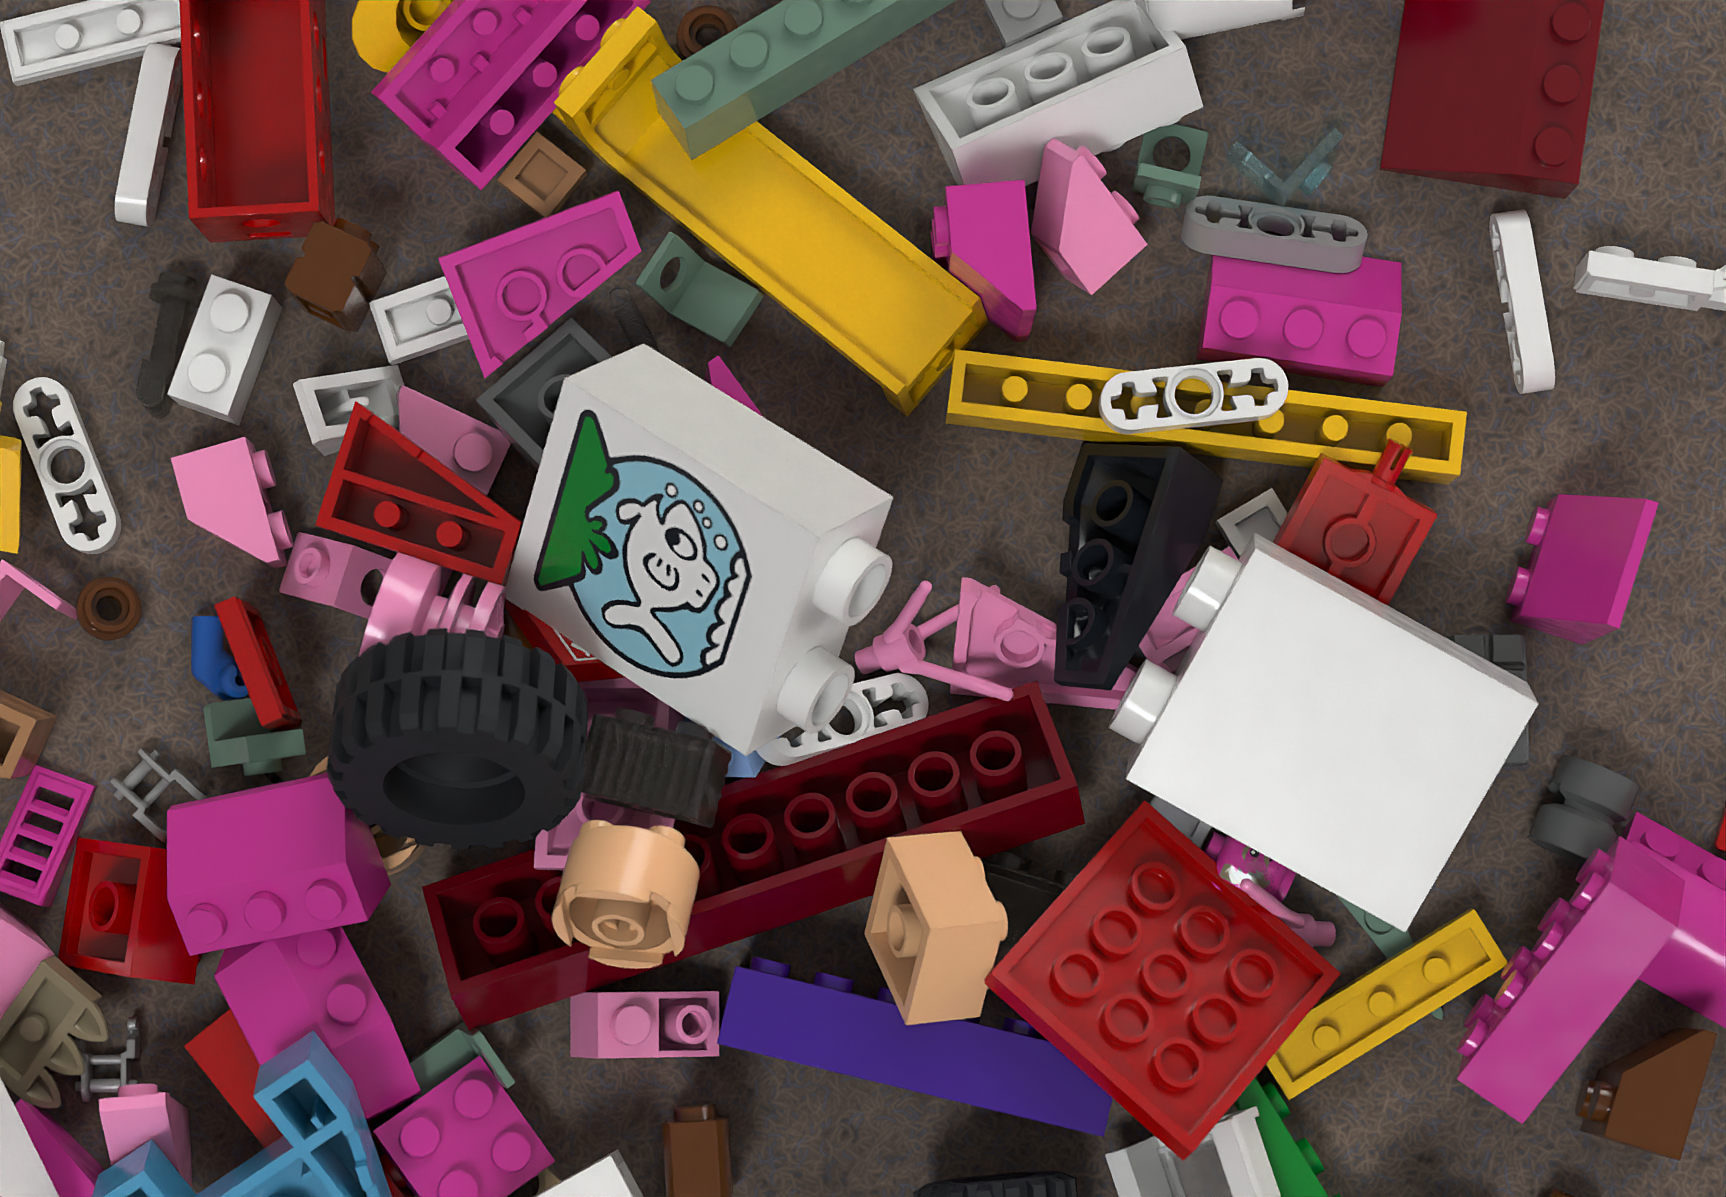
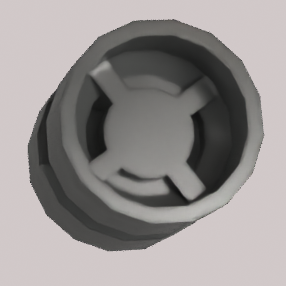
M1562 755L1548 787L1555 797L1554 802L1540 806L1527 838L1544 849L1584 865L1597 848L1607 853L1617 840L1618 835L1613 830V825L1615 822L1628 819L1640 787L1630 779L1600 765L1574 756Z

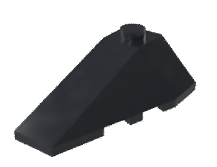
M1082 443L1063 500L1062 520L1070 525L1068 552L1060 554L1059 573L1067 578L1066 603L1057 612L1054 681L1059 685L1111 691L1203 542L1224 479L1181 447Z

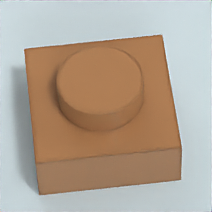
M536 131L497 181L502 188L540 218H545L560 210L586 178L587 172L586 169Z

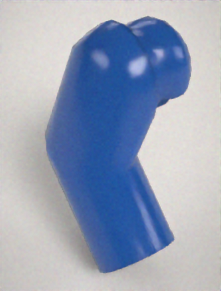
M192 617V675L218 699L225 701L243 699L249 693L235 658L224 650V630L219 617Z

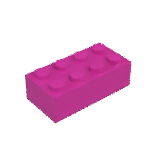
M1621 836L1617 838L1607 853L1597 848L1589 856L1576 877V881L1580 883V886L1569 902L1559 897L1552 904L1538 926V930L1542 932V935L1531 951L1521 946L1514 953L1501 974L1500 978L1505 980L1497 995L1493 999L1489 995L1484 994L1474 1005L1464 1022V1026L1468 1030L1456 1050L1463 1055L1457 1080L1521 1124L1525 1122L1678 928L1685 880Z

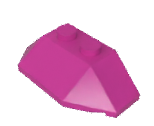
M342 926L224 949L214 978L260 1066L314 1030L353 1080L367 1122L421 1094L420 1087L392 1020Z

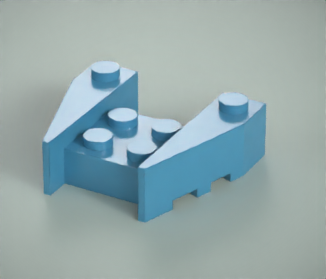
M313 1030L259 1066L253 1097L282 1132L283 1137L198 1194L192 1190L151 1139L100 1173L92 1197H392L353 1080Z

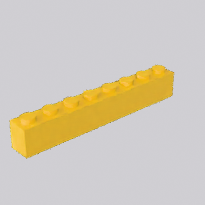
M957 349L954 351L946 424L1118 445L1181 447L1186 452L1192 454L1313 468L1320 453L1352 469H1364L1371 472L1384 451L1388 439L1392 438L1398 441L1399 444L1402 443L1414 451L1407 460L1398 479L1449 485L1461 473L1466 411L1288 390L1286 400L1274 415L1264 420L1122 434L1110 429L1102 420L1099 412V398L1104 386L1112 377L1123 372H1131L1129 370ZM1193 378L1186 379L1176 386L1175 401L1184 412L1199 414L1210 407L1212 400L1211 391L1203 381ZM1153 382L1157 392L1155 396L1135 397L1132 387H1122L1120 397L1111 401L1112 409H1122L1126 420H1134L1140 407L1158 404L1156 417H1169L1163 405L1165 382ZM1221 382L1224 390L1221 410L1232 411L1229 400L1232 396L1251 395L1255 406H1264L1266 396L1275 392V388L1252 385L1228 388V382Z

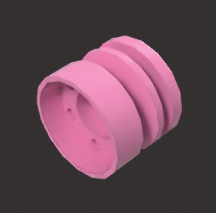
M397 553L386 572L374 602L359 656L367 648L378 642L387 645L394 636L411 632L414 636L426 635L428 629L447 628L448 633H466V629L485 631V636L501 639L505 626L503 609L507 587L488 582L475 608L471 605L476 577L463 574L453 588L449 599L439 596L442 578L441 566Z

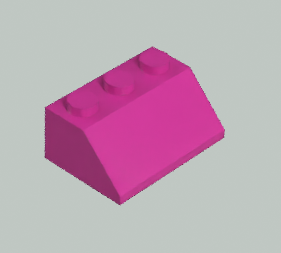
M1025 180L946 186L943 206L933 207L932 231L930 232L932 260L980 297L987 319L1014 342L1028 341L1037 308Z
M1211 255L1196 359L1224 362L1264 358L1275 362L1285 373L1384 387L1393 377L1402 316L1401 262L1363 257L1360 267L1348 273H1332Z
M327 773L172 805L167 811V900L190 956L368 921L391 886L370 826L357 819L352 809H346L334 792Z

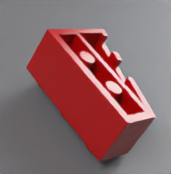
M355 401L315 526L505 587L524 522L377 414Z

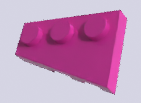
M617 190L443 255L438 260L483 376L486 378L528 342H531L556 319L595 290L642 250L620 192Z

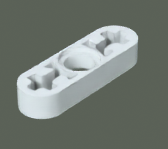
M149 43L145 49L116 190L115 218L118 222L150 227L155 219L169 149L163 147L164 137L171 138L183 77L181 48Z
M1524 209L1491 214L1489 230L1501 303L1508 302L1509 312L1503 313L1516 388L1520 394L1552 390L1555 385L1554 358L1528 214Z
M1264 358L1123 372L1112 377L1104 386L1099 398V412L1102 420L1110 429L1122 434L1264 420L1274 415L1285 402L1288 394V380L1280 366ZM1251 373H1260L1263 383L1274 385L1275 392L1266 396L1264 406H1255L1251 395L1232 396L1229 400L1232 411L1221 410L1224 390L1218 375L1227 374L1230 376L1228 388L1247 385L1250 381ZM1186 379L1201 380L1209 387L1212 400L1210 407L1204 412L1189 414L1177 405L1175 401L1176 386ZM1153 382H1165L1163 405L1169 417H1156L1158 404L1140 407L1134 420H1126L1122 409H1112L1111 401L1120 397L1122 387H1132L1135 397L1155 396L1157 392Z
M45 377L31 379L24 383L16 392L13 401V412L59 531L66 543L80 552L99 554L107 551L116 543L120 536L121 518L74 398L68 389L53 379ZM40 392H44L50 399H60V405L52 409V416L57 428L64 432L72 426L74 434L72 436L55 437L47 441L40 448L38 439L48 438L51 435L46 423L38 416L30 417L29 410L37 406L35 396ZM76 449L82 454L85 461L83 474L75 482L69 484L58 483L51 473L52 459L61 450ZM94 484L97 493L86 494L84 498L92 513L97 516L105 514L106 522L98 526L100 537L92 541L84 533L75 534L74 527L83 522L82 514L78 504L73 500L63 506L61 497L81 494Z
M894 673L854 683L843 704L854 718L855 726L851 735H843L836 732L828 723L817 733L809 734L804 732L791 742L787 738H775L756 751L770 764L787 766L923 719L927 715L929 706L926 691L919 681L903 673ZM889 697L893 701L903 700L906 706V711L902 714L899 710L893 709L881 712L874 717L872 710L873 707H877Z

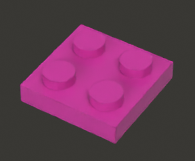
M478 1056L375 1129L371 1134L415 1197H508L555 1162L552 1155L481 1056Z

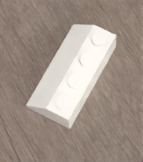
M1113 0L913 89L957 185L1025 180V186L1039 180L1044 146L1053 138L1074 150H1077L1082 145L1095 156L1101 152L1113 151L1121 147L1126 141L1155 128L1174 124L1183 116L1203 108L1186 46L1174 30L1165 31L1151 21L1143 0Z

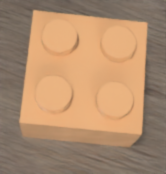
M961 831L887 838L864 934L905 1024L914 1025L980 1017L987 989H990L985 985L984 980L994 969L999 943L1005 940L1008 931L1005 908L1001 902L995 901L985 881V871L980 858L973 856Z

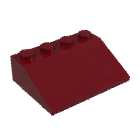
M1404 0L1379 170L1566 199L1579 185L1605 0Z

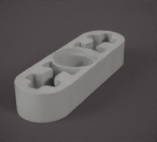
M1199 196L1194 200L1191 199L1186 205L1181 229L1182 241L1188 247L1200 253L1332 273H1348L1359 268L1368 237L1366 228L1360 222L1348 216L1217 196ZM1265 231H1273L1279 233L1281 236L1270 235L1265 233Z

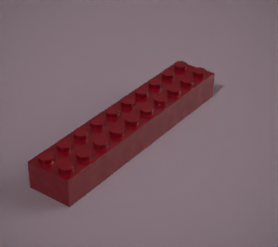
M1038 681L1011 689L1014 694L1010 701L986 697L802 761L759 773L755 778L747 777L679 800L673 829L684 836V849L696 861L700 876L684 947L676 957L674 950L664 954L662 964L658 966L632 969L606 965L589 958L590 946L573 937L571 947L561 940L553 927L552 915L564 870L535 869V849L422 886L450 996L468 1030L477 1029L874 895L886 841L889 837L961 831L973 856L982 859L1085 824L1078 785Z

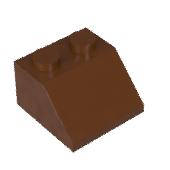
M1677 1027L1598 1069L1595 1081L1590 1079L1584 1081L1577 1099L1575 1115L1583 1118L1580 1131L1653 1155L1680 1161L1718 1033L1705 1029Z

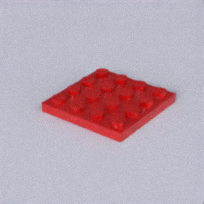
M1144 800L984 981L985 985L1184 1161L1194 1152L1341 973L1277 916L1266 910L1246 892L1222 879L1218 874L1217 863ZM1212 883H1215L1220 888V890L1217 889Z

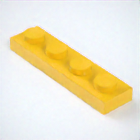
M1470 908L1316 1003L1266 1063V1066L1285 1097L1290 1100L1501 970L1508 962L1475 909Z

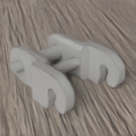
M140 748L138 754L142 758L141 762L123 781L114 777L110 781L117 788L113 795L118 800H121L124 796L138 808L133 816L153 835L166 843L167 832L161 829L157 822L149 816L151 810L149 806L169 784L177 782L197 800L205 799L208 796L201 789H198L194 782L180 770L174 769L172 773H169L157 762L162 756L158 751L154 749L149 754ZM153 768L162 779L142 800L132 790Z
M138 1017L128 1018L127 1028L130 1030V1037L127 1038V1051L121 1054L93 1055L86 1052V1040L74 1038L81 1050L85 1065V1073L81 1075V1081L75 1082V1090L81 1091L83 1102H89L92 1093L118 1092V1087L138 1084V1080H131V1058H140V1021ZM120 1064V1078L93 1079V1065Z

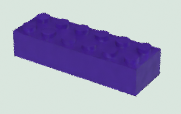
M753 956L750 968L735 966L717 1044L1104 1137L1113 1098L1048 1040H1044V1036L1028 1022L1005 1017L1003 1027L999 1029L979 1024L980 1014V1017L906 1025L890 989L879 987L877 999L852 993L854 980L816 972L813 984L789 978L791 965Z

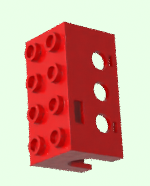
M179 0L189 219L210 243L307 237L314 222L321 223L323 221L334 226L336 220L325 0Z

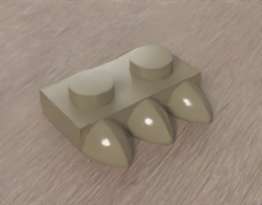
M55 955L41 961L0 1019V1077L3 1084L22 1100L31 1105L48 1109L59 1108L62 1105L58 1085L49 1071L50 1069L64 1075H82L85 1073L83 1056L73 1037L76 1036L91 1042H104L109 1039L105 1017L97 1005L102 996Z

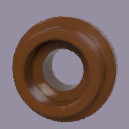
M713 5L699 6L689 11L682 18L677 30L678 47L683 57L687 59L704 48L696 40L701 30L713 28L719 32L722 38L737 29L738 25L733 16L723 8Z
M101 577L88 583L79 594L76 602V616L83 630L90 636L104 641L118 640L128 635L136 627L141 616V602L136 590L128 582L117 577ZM103 598L115 600L120 607L118 618L112 621L100 618L96 611L97 602Z

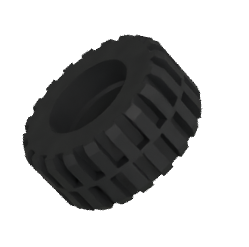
M447 628L428 629L426 635L414 636L411 632L396 635L387 645L378 642L367 648L360 656H357L342 672L341 680L336 684L327 761L328 779L339 800L346 809H352L357 819L368 826L377 824L384 834L398 839L401 836L415 839V844L431 847L435 843L452 845V849L470 850L471 845H486L488 849L505 847L508 841L515 839L522 843L536 838L542 829L549 832L559 825L575 808L581 798V790L584 785L588 702L584 691L572 673L562 663L555 665V661L549 653L538 647L532 650L525 648L519 639L505 635L501 639L485 636V631L466 629V633H448Z

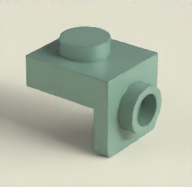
M251 698L208 703L204 706L211 768L243 764L244 776L283 771L281 758L306 754L303 729L270 733V729L261 726Z

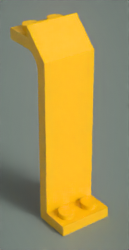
M638 6L626 19L620 18L616 20L603 35L599 51L586 66L576 67L563 80L558 91L559 97L553 102L556 108L552 113L603 163L877 382L881 386L888 402L908 417L951 367L955 349L965 350L988 323L980 297L757 121L691 160L659 114L651 83L653 78L683 60L669 46L657 21Z

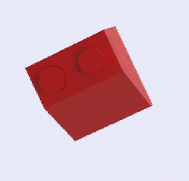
M77 837L58 959L69 967L132 978L194 985L197 965L201 960L202 954L189 955L167 900V849Z

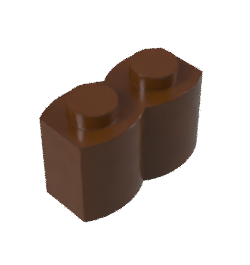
M715 1104L677 1106L674 1109V1119L662 1122L666 1197H732L734 1192L729 1116H716Z

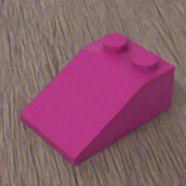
M1558 494L1547 502L1546 509L1536 506L1525 535V542L1534 545L1527 568L1517 566L1506 594L1505 602L1515 605L1510 621L1581 645L1619 629L1659 503L1641 498Z

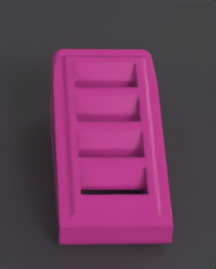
M39 765L34 766L0 841L1 892L40 906H52L97 789L96 786ZM42 788L73 798L74 802L70 810L68 811L38 800ZM33 812L64 823L60 833L56 834L29 824ZM23 837L52 846L49 857L45 858L21 849L20 845ZM14 861L41 870L42 873L38 882L10 873Z

